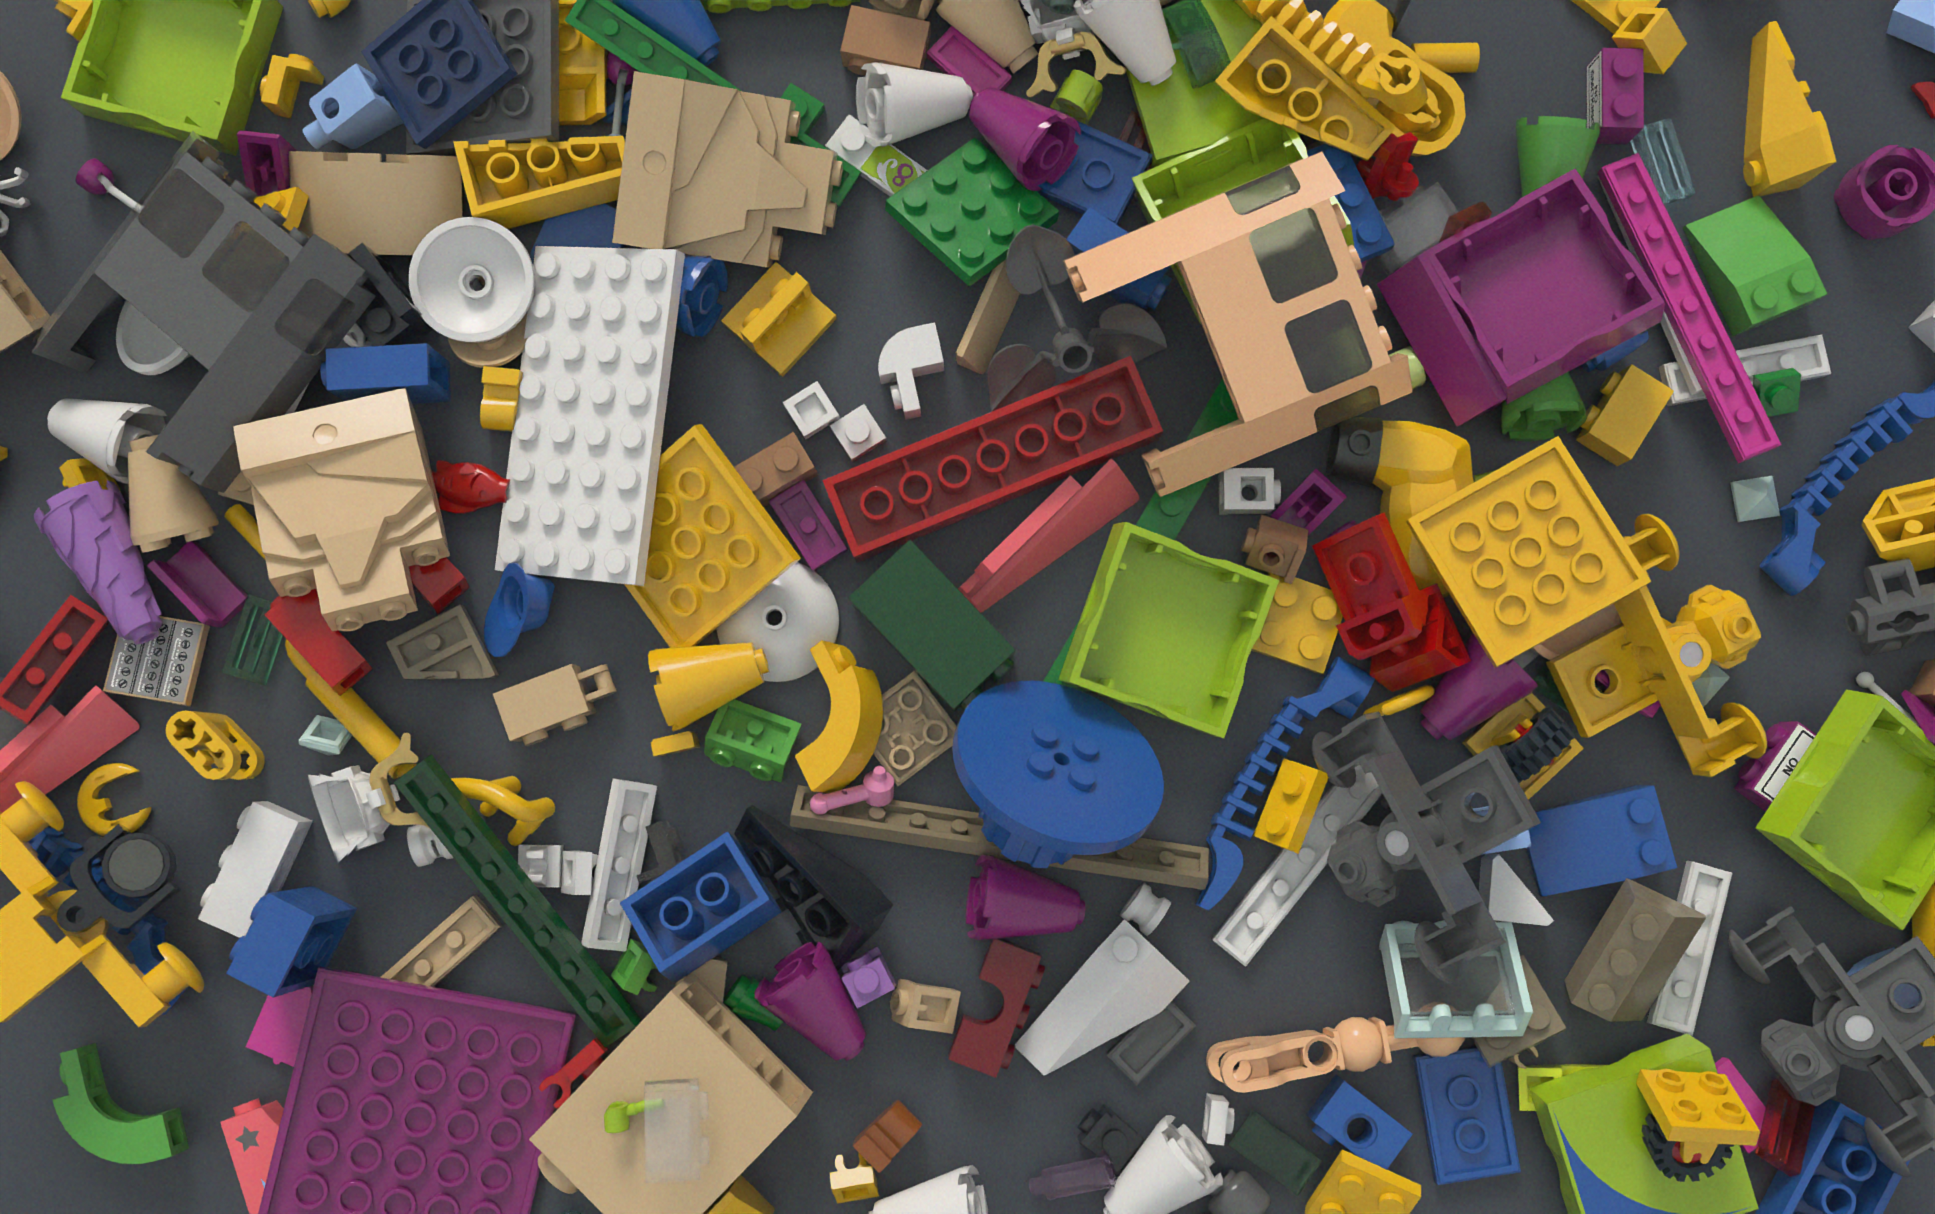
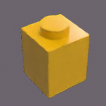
M1635 7L1612 36L1618 48L1643 49L1644 73L1664 74L1687 45L1685 38L1667 8Z

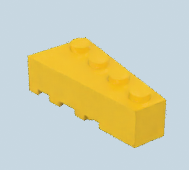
M623 136L572 137L564 142H548L547 138L531 139V143H507L506 140H489L488 144L470 145L468 141H453L472 217L488 219L502 225L506 229L618 200L625 146Z

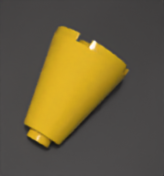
M752 642L662 648L651 650L648 653L650 673L659 670V675H656L657 685L653 686L663 716L668 726H672V731H677L764 683L763 674L770 672L763 648L755 650Z

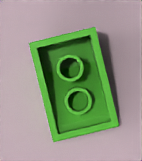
M1759 195L1683 227L1732 336L1806 307L1827 295L1811 257Z

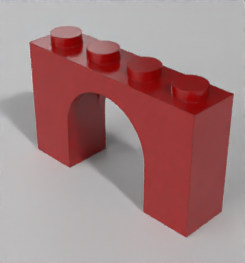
M447 557L441 558L431 565L409 566L413 588L437 614L470 588L466 578ZM312 589L308 594L298 597H280L279 595L271 603V609L264 614L339 696L373 669L341 634L340 630L332 632L321 614L317 589Z

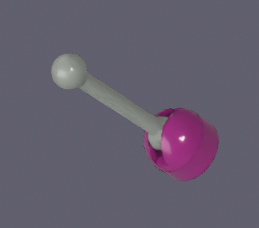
M612 53L607 55V75L611 82L617 86L612 133L609 136H621L625 86L633 83L634 71H639Z

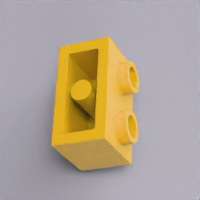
M1633 364L1618 373L1613 371L1606 378L1599 390L1604 395L1597 407L1591 405L1587 409V419L1580 426L1583 429L1576 438V441L1616 466L1633 458L1674 390Z

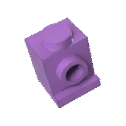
M878 946L846 962L841 967L844 973L842 980L857 1009L894 990L897 983Z

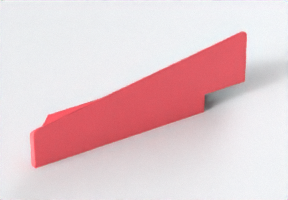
M1112 458L1083 487L1070 475L974 570L975 573L958 590L980 613L984 612L1139 501L1138 492Z
M98 686L93 687L67 715L53 705H50L0 750V812L3 813L23 797L16 788V783L21 781L29 782L46 795L138 731L140 724Z

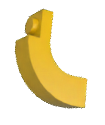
M821 640L810 651L829 688L831 697L830 716L821 735L796 754L795 758L811 791L831 793L842 790L862 772L873 755L881 733L883 700L874 670L855 666L856 659L854 655L844 645Z

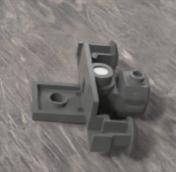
M1380 712L1362 715L1342 727V733L1336 737L1324 731L1318 732L1312 741V754L1318 769L1327 773L1328 781L1341 788H1350L1356 782L1355 767L1361 765L1365 774L1370 772L1373 774L1392 810L1380 826H1368L1357 820L1337 831V840L1335 844L1331 845L1327 861L1344 894L1361 903L1368 901L1379 907L1399 897L1400 884L1405 882L1408 870L1418 868L1426 872L1446 909L1441 915L1447 926L1440 929L1430 921L1419 923L1414 936L1416 950L1420 960L1432 975L1443 981L1450 982L1456 980L1459 975V960L1465 958L1466 961H1469L1506 943L1463 864L1535 827L1541 821L1497 745L1489 747L1420 786ZM1475 793L1484 795L1488 800L1489 810L1485 816L1478 815L1472 809L1471 799Z
M1792 906L1762 924L1764 928L1744 940L1731 929L1727 937L1730 952L1739 967L1751 979L1762 985H1770L1771 981L1765 969L1787 957L1816 996L1811 1008L1812 1026L1779 1019L1761 1030L1759 1052L1785 1090L1795 1100L1818 1106L1836 1095V1085L1841 1065L1859 1071L1872 1072L1903 1114V1117L1882 1129L1872 1119L1866 1118L1864 1122L1866 1138L1874 1153L1885 1166L1902 1177H1912L1905 1162L1926 1150L1935 1151V1104L1930 1099L1931 1096L1935 1095V1091L1906 1053V1051L1935 1035V958L1919 937L1916 936L1851 976H1848L1824 942L1818 946L1815 945L1792 914L1795 912ZM1899 984H1909L1918 991L1919 1002L1914 1008L1905 1009L1896 1003L1894 990Z

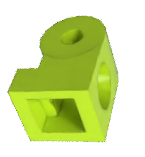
M1072 70L1069 77H1066L1050 108L1068 114L1075 120L1088 125L1101 102L1103 86L1091 75L1080 70Z

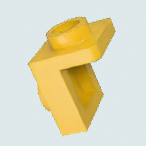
M289 54L288 58L272 55L268 74L262 78L260 84L261 102L276 116L291 119L300 81L323 85L324 76L313 65L314 62L307 57L298 54Z

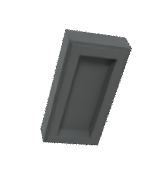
M1171 1002L1160 1014L1129 1029L1106 1054L1137 1086L1196 1025Z

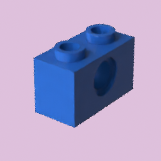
M1338 1075L1333 1077L1306 1114L1316 1123L1312 1131L1330 1146L1339 1141L1350 1150L1349 1153L1384 1169H1388L1413 1135ZM1355 1118H1364V1132L1358 1137H1349L1347 1134L1348 1124Z

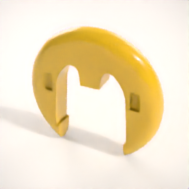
M1424 685L1368 708L1364 711L1363 715L1380 712L1381 716L1392 715L1432 697L1434 688L1431 685Z
M111 763L95 769L85 778L78 792L77 807L82 821L91 831L105 836L116 825L120 824L133 833L145 823L152 807L139 810L138 813L117 820H109L105 818L104 814L113 808L110 798H98L99 791L106 784L126 775L138 773V769L123 763Z

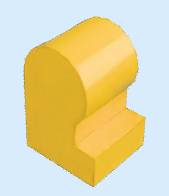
M483 366L481 382L484 384L480 407V423L483 429L510 432L514 430L520 383L523 375L521 370Z

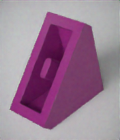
M240 130L237 133L246 186L258 195L257 197L289 189V151L297 150L279 134Z
M1315 469L1269 517L1307 529L1309 536L1347 496L1321 472Z

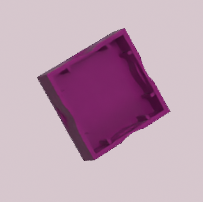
M1576 169L1520 198L1518 202L1501 214L1481 222H1476L1424 251L1506 394L1507 398L1505 401L1507 404L1653 327L1662 320L1665 301L1634 255L1616 238L1606 213Z

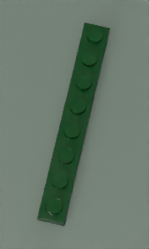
M432 754L397 779L394 784L602 1045L607 1047L636 1028L642 1019Z

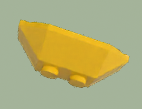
M1935 478L1886 489L1881 492L1861 525L1880 558L1889 562L1908 558L1912 562L1915 572L1935 567Z

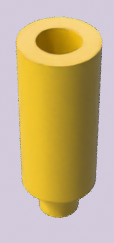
M1412 43L1410 46L1423 61L1444 73L1477 72L1480 60L1478 43Z

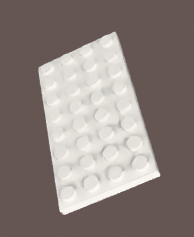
M535 247L533 263L535 288L526 318L524 339H528L526 340L521 358L520 370L523 372L520 383L515 427L512 430L506 476V479H510V484L506 491L507 502L503 503L495 563L496 571L503 572L509 563H517L523 568L525 574L644 586L685 253L674 249Z

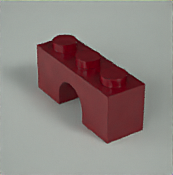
M1002 938L991 939L978 976L979 979L998 987L1003 995V1005L994 1017L985 1020L963 1014L949 1051V1060L995 1078L1000 1067L1008 1069L1016 1047L1009 1043L1015 1027L1023 1029L1031 1006L1024 1003L1030 987L1038 989L1044 974L1045 965L1039 963L1041 959L1039 952Z

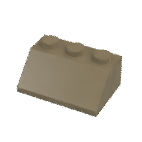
M1626 878L1564 980L1571 1003L1610 1022L1642 1021L1705 921V914Z

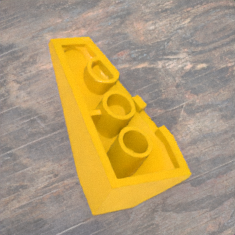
M1272 16L1269 17L1214 82L1246 111L1366 161L1396 128Z

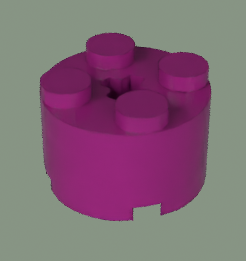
M1898 145L1885 146L1855 165L1842 178L1839 187L1834 193V201L1838 205L1845 222L1858 232L1861 237L1866 240L1892 237L1926 218L1935 209V162L1922 150L1914 147L1910 149L1897 147Z

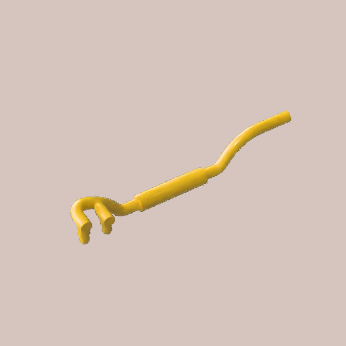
M241 504L233 505L226 511L224 517L265 560L257 520ZM286 639L287 655L293 665L307 679L305 682L306 687L378 763L393 754L400 744L401 740L352 688H349L339 696ZM417 764L397 765L391 768L388 774L393 779L400 778ZM515 776L491 781L474 778H451L466 798L483 801L480 804V812L484 816L490 817L500 809L514 819H517L516 825L508 833L507 837L508 842L513 846L522 844L529 834H533L541 823L555 812V804L550 798L545 797L527 801L518 796L517 794L521 790V782Z

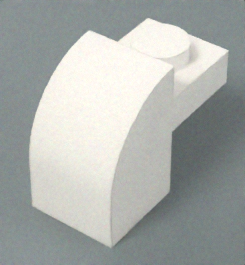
M935 322L907 328L896 333L888 340L880 354L878 364L880 382L885 384L897 381V385L890 386L895 410L903 408L905 420L921 417L913 377L944 371V361Z

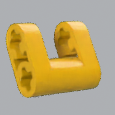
M181 711L171 716L167 722L165 731L170 744L200 775L207 779L224 780L231 778L248 780L258 776L264 768L265 758L262 750L227 715ZM249 753L250 756L246 762L250 767L248 769H240L241 754ZM214 763L218 768L212 769L211 765Z

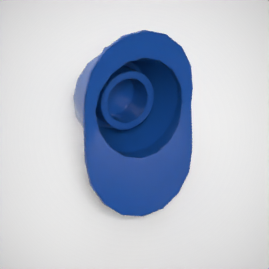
M509 563L506 566L499 587L485 617L484 640L487 650L494 657L505 656L517 642L520 633L537 629L546 622L555 588L551 580L525 574L523 568L517 563Z

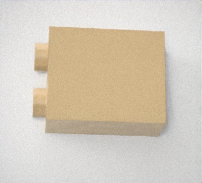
M692 973L664 997L529 1140L542 1152L538 1157V1166L545 1178L554 1187L568 1194H573L579 1189L602 1214H703L798 1116L813 1092ZM661 1094L664 1095L666 1105L639 1113L638 1115L629 1116V1130L620 1133H607L605 1131L604 1114L611 1103L624 1101L630 1104Z

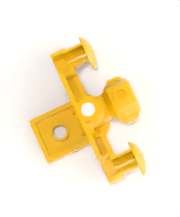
M1651 514L1639 515L1635 520V534L1631 537H1623L1647 576L1646 570L1653 566L1663 571L1673 570L1679 561V546L1673 532L1660 518ZM1645 585L1614 603L1622 623L1546 662L1581 737L1589 738L1659 700L1693 775L1713 777L1735 765L1734 760L1744 754L1750 758L1759 759L1766 752L1767 737L1765 730L1752 711L1739 703H1725L1721 707L1722 722L1717 724L1714 718L1707 717L1692 685V682L1702 675L1710 663L1723 669H1730L1745 661L1749 650L1755 647L1761 638V632L1746 600L1732 591L1721 590L1713 585H1706L1689 594L1687 605L1681 607L1676 616V621L1671 623L1660 616L1653 598ZM1601 670L1607 672L1610 678L1609 687L1603 693H1600L1595 687V677Z

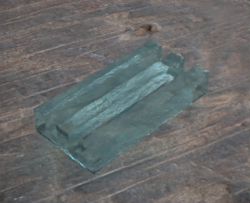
M1671 118L1644 125V128L1630 142L1634 154L1639 153L1662 202H1667L1668 204L1680 198H1690L1696 192ZM1656 131L1661 133L1679 187L1677 190L1674 188L1668 170L1669 165L1665 153L1662 152Z

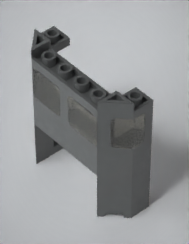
M192 131L33 338L32 342L37 345L32 350V353L87 373L96 360L77 345L76 342L116 291L208 369V372L147 449L146 453L156 459L179 466L178 469L198 485L224 493L241 472L233 426L285 415L321 368L322 362L326 361V349L336 348L376 296L363 286L367 279L362 275L365 270L336 246L316 234H313L310 238L296 227L289 231L283 226L287 218L266 203L262 207L256 204L254 200L258 195L237 179L234 181L228 176L229 171L223 167L225 163L218 158L221 153Z

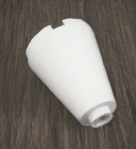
M1082 0L1075 2L1073 7L1081 19L1140 83L1149 81L1151 85H1156L1172 75L1171 67L1176 63V58L1159 0H1089L1085 4Z
M874 62L864 64L861 69L867 70L866 75L857 79V115L859 123L867 124L871 135L864 136L872 147H884L964 118L968 109H970L973 99L971 87L965 83L964 79L948 74Z
M70 398L58 401L50 409L47 417L48 429L54 437L115 480L128 484L127 453L132 452L129 441L158 435L167 425L163 416H167L165 412L152 405Z
M1166 1115L1159 1121L1105 1194L1104 1202L1106 1207L1103 1208L1104 1214H1168L1216 1191L1223 1185V1178L1221 1173L1215 1177L1213 1176L1209 1167L1215 1161L1197 1136L1185 1124H1182L1177 1129L1171 1124L1176 1117Z
M969 1165L878 1200L874 1204L873 1211H869L868 1214H988V1207L983 1185L975 1186L972 1175H979V1172L973 1165Z

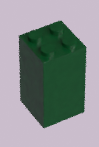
M911 540L905 543L848 597L860 614L953 712L960 706L965 710L973 699L983 693L980 689L983 684L990 678L997 683L1014 667L1015 663L1011 658L1016 650Z

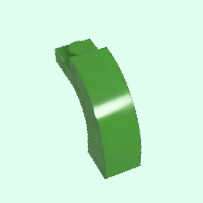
M96 1043L60 1053L62 1061L59 1069L60 1077L67 1086L69 1094L53 1099V1104L65 1130L81 1147L102 1159L121 1164L154 1162L172 1157L189 1149L180 1107L152 1115H137L123 1110L112 1100L105 1085Z

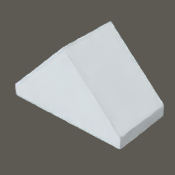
M1489 853L1481 858L1479 894L1493 920L1548 926L1554 921L1499 854Z

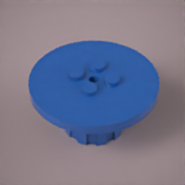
M1016 681L992 687L979 694L966 707L954 734L952 750L955 769L965 790L980 808L978 817L983 819L981 830L988 842H993L1002 850V855L1014 862L1019 860L1031 864V867L1048 868L1049 864L1057 862L1060 865L1064 864L1074 854L1097 855L1125 848L1138 840L1148 830L1163 800L1164 780L1162 770L1153 749L1140 731L1122 714L1106 703L1071 687L1042 681Z

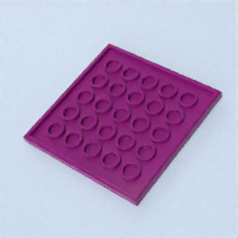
M320 966L317 971L258 1214H530L540 1172L538 1157L542 1152L529 1139L553 1115V1104L556 1102L559 1090L558 1084L549 1085L543 1092L539 1090V1086L544 1079L556 1074L564 1067L576 1013Z

